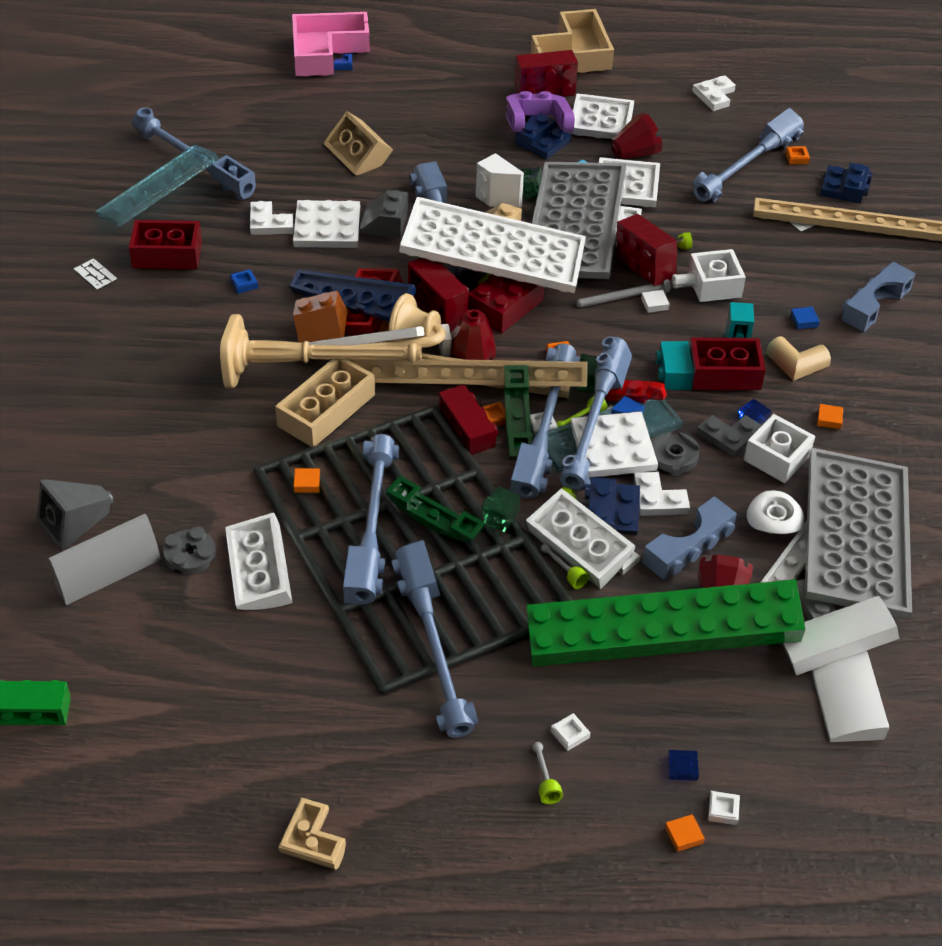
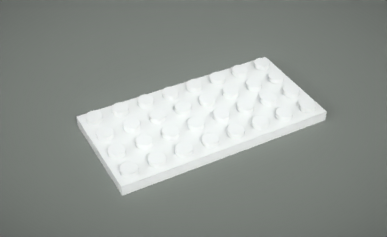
M417 197L400 244L399 252L409 256H418L431 261L447 263L452 266L494 274L498 277L503 276L519 282H528L541 287L574 293L586 236Z

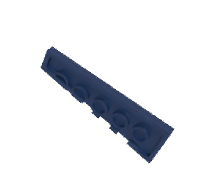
M298 269L289 285L292 292L308 297L325 292L338 291L347 309L390 322L391 312L399 297L405 293L414 297L417 291L414 284Z

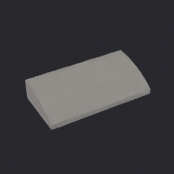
M146 514L49 558L57 592L66 605L161 560L157 542Z

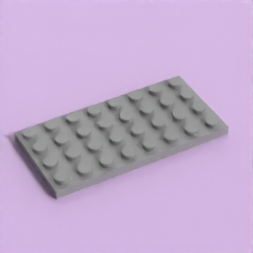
M544 163L532 224L586 236L578 278L610 279L617 221H619L627 170L626 163Z
M811 448L808 476L805 598L848 607L880 596L891 616L909 619L912 614L908 467Z

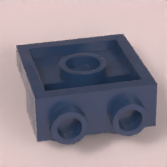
M541 113L537 116H530L525 127L522 128V132H515V144L545 159L550 158L571 142L570 134L556 128V120Z
M850 163L848 169L828 165L820 195L861 204L862 197L868 195L873 172H869L870 167L862 164Z
M591 477L590 484L585 485L584 499H589V507L586 508L618 533L637 535L640 485L616 484V479Z

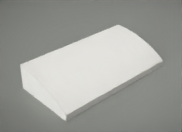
M562 488L526 519L527 529L542 543L549 544L551 550L572 567L579 566L589 573V580L599 589L606 585L619 571L635 549L634 544Z
M270 513L225 527L237 609H267L293 603L280 524L275 514Z
M876 596L804 622L806 630L802 641L782 644L795 674L799 675L900 638L897 625L880 596Z
M867 650L811 670L830 742L885 740L889 724Z

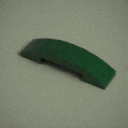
M504 365V405L509 458H518L521 443L531 445L533 442L530 426L528 365Z
M399 476L386 490V495L406 514L427 528L449 538L472 542L485 526V522L465 511L458 515L420 493V486L402 476Z

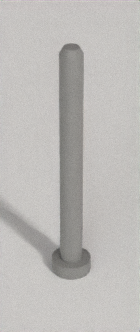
M667 279L663 284L656 287L648 284L578 299L576 306L579 308L639 296L643 292L663 290L664 293L670 292V282Z

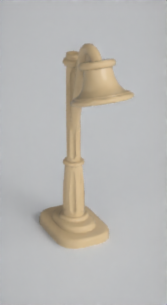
M408 293L403 294L396 301L391 312L389 331L422 326L424 328V336L360 345H309L307 341L298 343L249 340L242 316L231 314L220 346L224 387L226 389H234L245 366L249 363L304 361V363H307L309 359L409 360L410 363H415L416 360H421L422 348L435 346L444 340L445 329L441 326V317L437 311L426 313L418 309L414 297Z

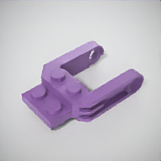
M522 91L506 97L508 104L506 105L507 112H505V117L513 132H522V128L525 127V115H538L540 113L543 115H553L560 129H563L564 132L574 131V112L565 97L546 91L538 94Z

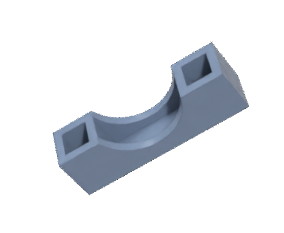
M892 262L886 268L883 267L875 278L872 277L863 289L859 288L854 297L848 298L842 307L844 311L842 321L865 332L876 322L880 309V304L877 300L883 298L900 300L911 290L916 273L895 262Z
M714 496L697 508L694 523L697 531L694 534L686 537H672L661 534L645 546L642 563L664 581L672 575H677L686 564L696 561L701 553L707 549H712L724 536L728 537L735 529L737 513Z

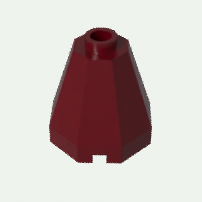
M647 113L636 115L612 139L611 150L613 154L619 158L654 155L661 152L662 139L661 136H656V132L659 131L657 125Z
M467 310L461 315L451 335L450 358L489 360L492 357L493 360L496 357L495 337L486 315L479 310Z
M719 554L712 555L711 561H706V557L700 558L697 573L700 588L749 584L753 565L748 563L746 567L744 566V560L739 557Z

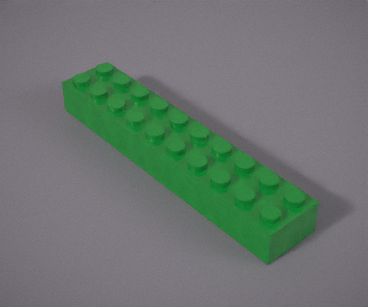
M796 579L527 605L532 667L801 642L806 630Z

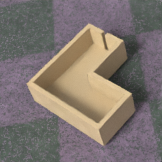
M596 9L560 12L559 33L532 35L531 54L573 50L578 61L577 73L612 69L614 48Z

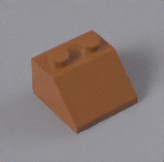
M338 291L325 292L295 301L293 317L299 343L344 337L348 310Z

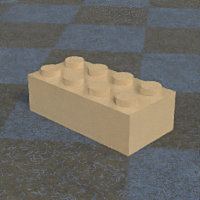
M332 359L275 406L277 427L311 447L318 445L375 395V375L348 359Z

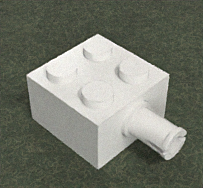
M733 249L691 253L688 274H673L672 285L674 289L692 286L699 302L741 298L746 277Z

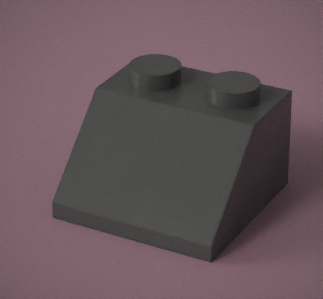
M386 190L366 205L359 234L401 238L408 214V192Z

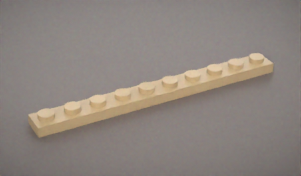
M755 198L753 217L942 241V221Z
M353 359V363L375 375V383L504 385V365H528L529 386H587V362L416 360L415 363H410L409 360Z

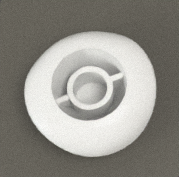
M772 490L760 493L753 499L747 509L749 524L757 530L770 534L793 533L800 531L804 526V514L800 505L790 495L781 491Z

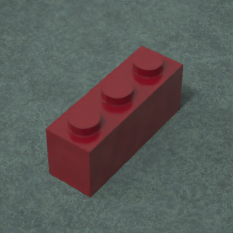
M465 384L439 392L440 411L471 455L496 447L497 427L494 423L490 422L485 409L479 406L474 393L470 392Z

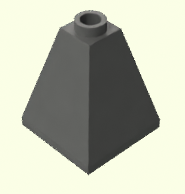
M44 479L40 481L36 520L57 546L64 550L109 514L110 506L114 502L113 496L110 491H105L99 485Z

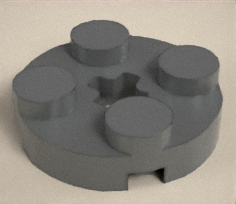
M671 432L663 433L657 436L652 444L658 467L674 477H678L682 473L695 468L700 454L698 443L691 436L684 433H679L678 436L670 435Z
M194 527L168 535L165 538L163 554L169 569L182 571L184 575H194L205 571L210 566V562L216 557V549L213 538L205 533L202 527ZM193 549V554H188L185 551Z

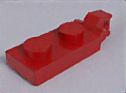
M624 380L622 388L610 389L604 399L605 401L619 402L624 396H627L638 403L645 404L649 399L664 400L667 393L664 383Z

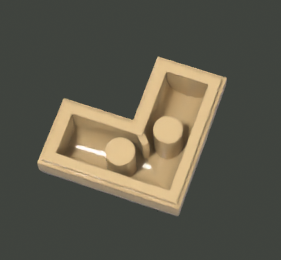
M780 336L773 339L766 349V354L793 381L829 367L831 362L828 349L821 344L799 353L784 337Z
M301 797L278 846L280 853L331 869H338L345 852V838L320 831L329 812V805Z

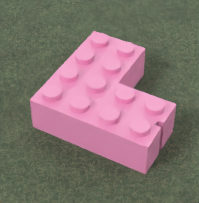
M367 12L292 14L296 76L334 75L333 53L370 52Z

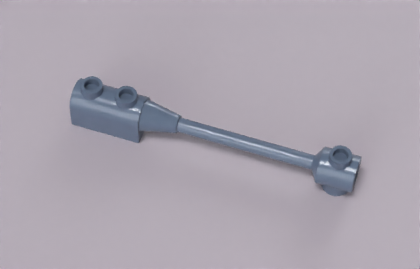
M144 107L137 110L132 119V126L142 133L144 139H151L157 135L201 163L212 175L213 179L222 184V189L233 191L237 199L245 200L253 194L256 187L255 172L228 155L218 160L206 158L161 129V123L153 117L152 109Z
M788 108L765 126L759 136L762 141L752 151L718 176L715 174L706 175L704 172H701L692 182L695 196L703 202L709 199L714 202L717 201L722 195L723 181L761 153L777 149L780 146L786 149L793 141L791 138L797 141L804 133L802 118L791 108Z
M436 161L417 165L413 169L412 174H409L410 184L415 186L416 198L421 197L447 203V184ZM449 265V272H452L463 284L472 283L478 278V275H482L481 271Z
M610 336L602 341V353L596 358L598 365L594 374L595 397L576 455H568L562 460L564 468L560 482L563 486L574 491L585 490V485L590 484V479L587 475L590 463L585 456L603 400L610 389L623 387L632 358L627 343L619 337Z
M558 344L554 348L549 347L546 361L579 362L580 357L576 356V350L571 345ZM560 386L550 387L540 427L532 444L521 443L511 479L509 495L534 499L538 497L539 492L545 493L548 478H543L544 473L550 474L553 460L548 459L547 434Z
M377 434L370 441H364L363 460H367L374 467L366 531L360 546H349L343 585L344 603L369 604L375 600L376 594L382 595L383 579H378V574H384L385 559L380 558L378 551L376 526L384 468H388L392 464V460H398L399 445H394V440L385 434Z
M424 540L399 548L396 552L397 559L392 560L395 574H401L403 579L397 581L401 595H407L423 620L446 702L440 707L441 714L436 716L440 732L446 731L449 737L458 738L471 733L474 725L478 724L479 721L473 702L467 703L466 700L457 699L433 619L431 598L440 596V592Z

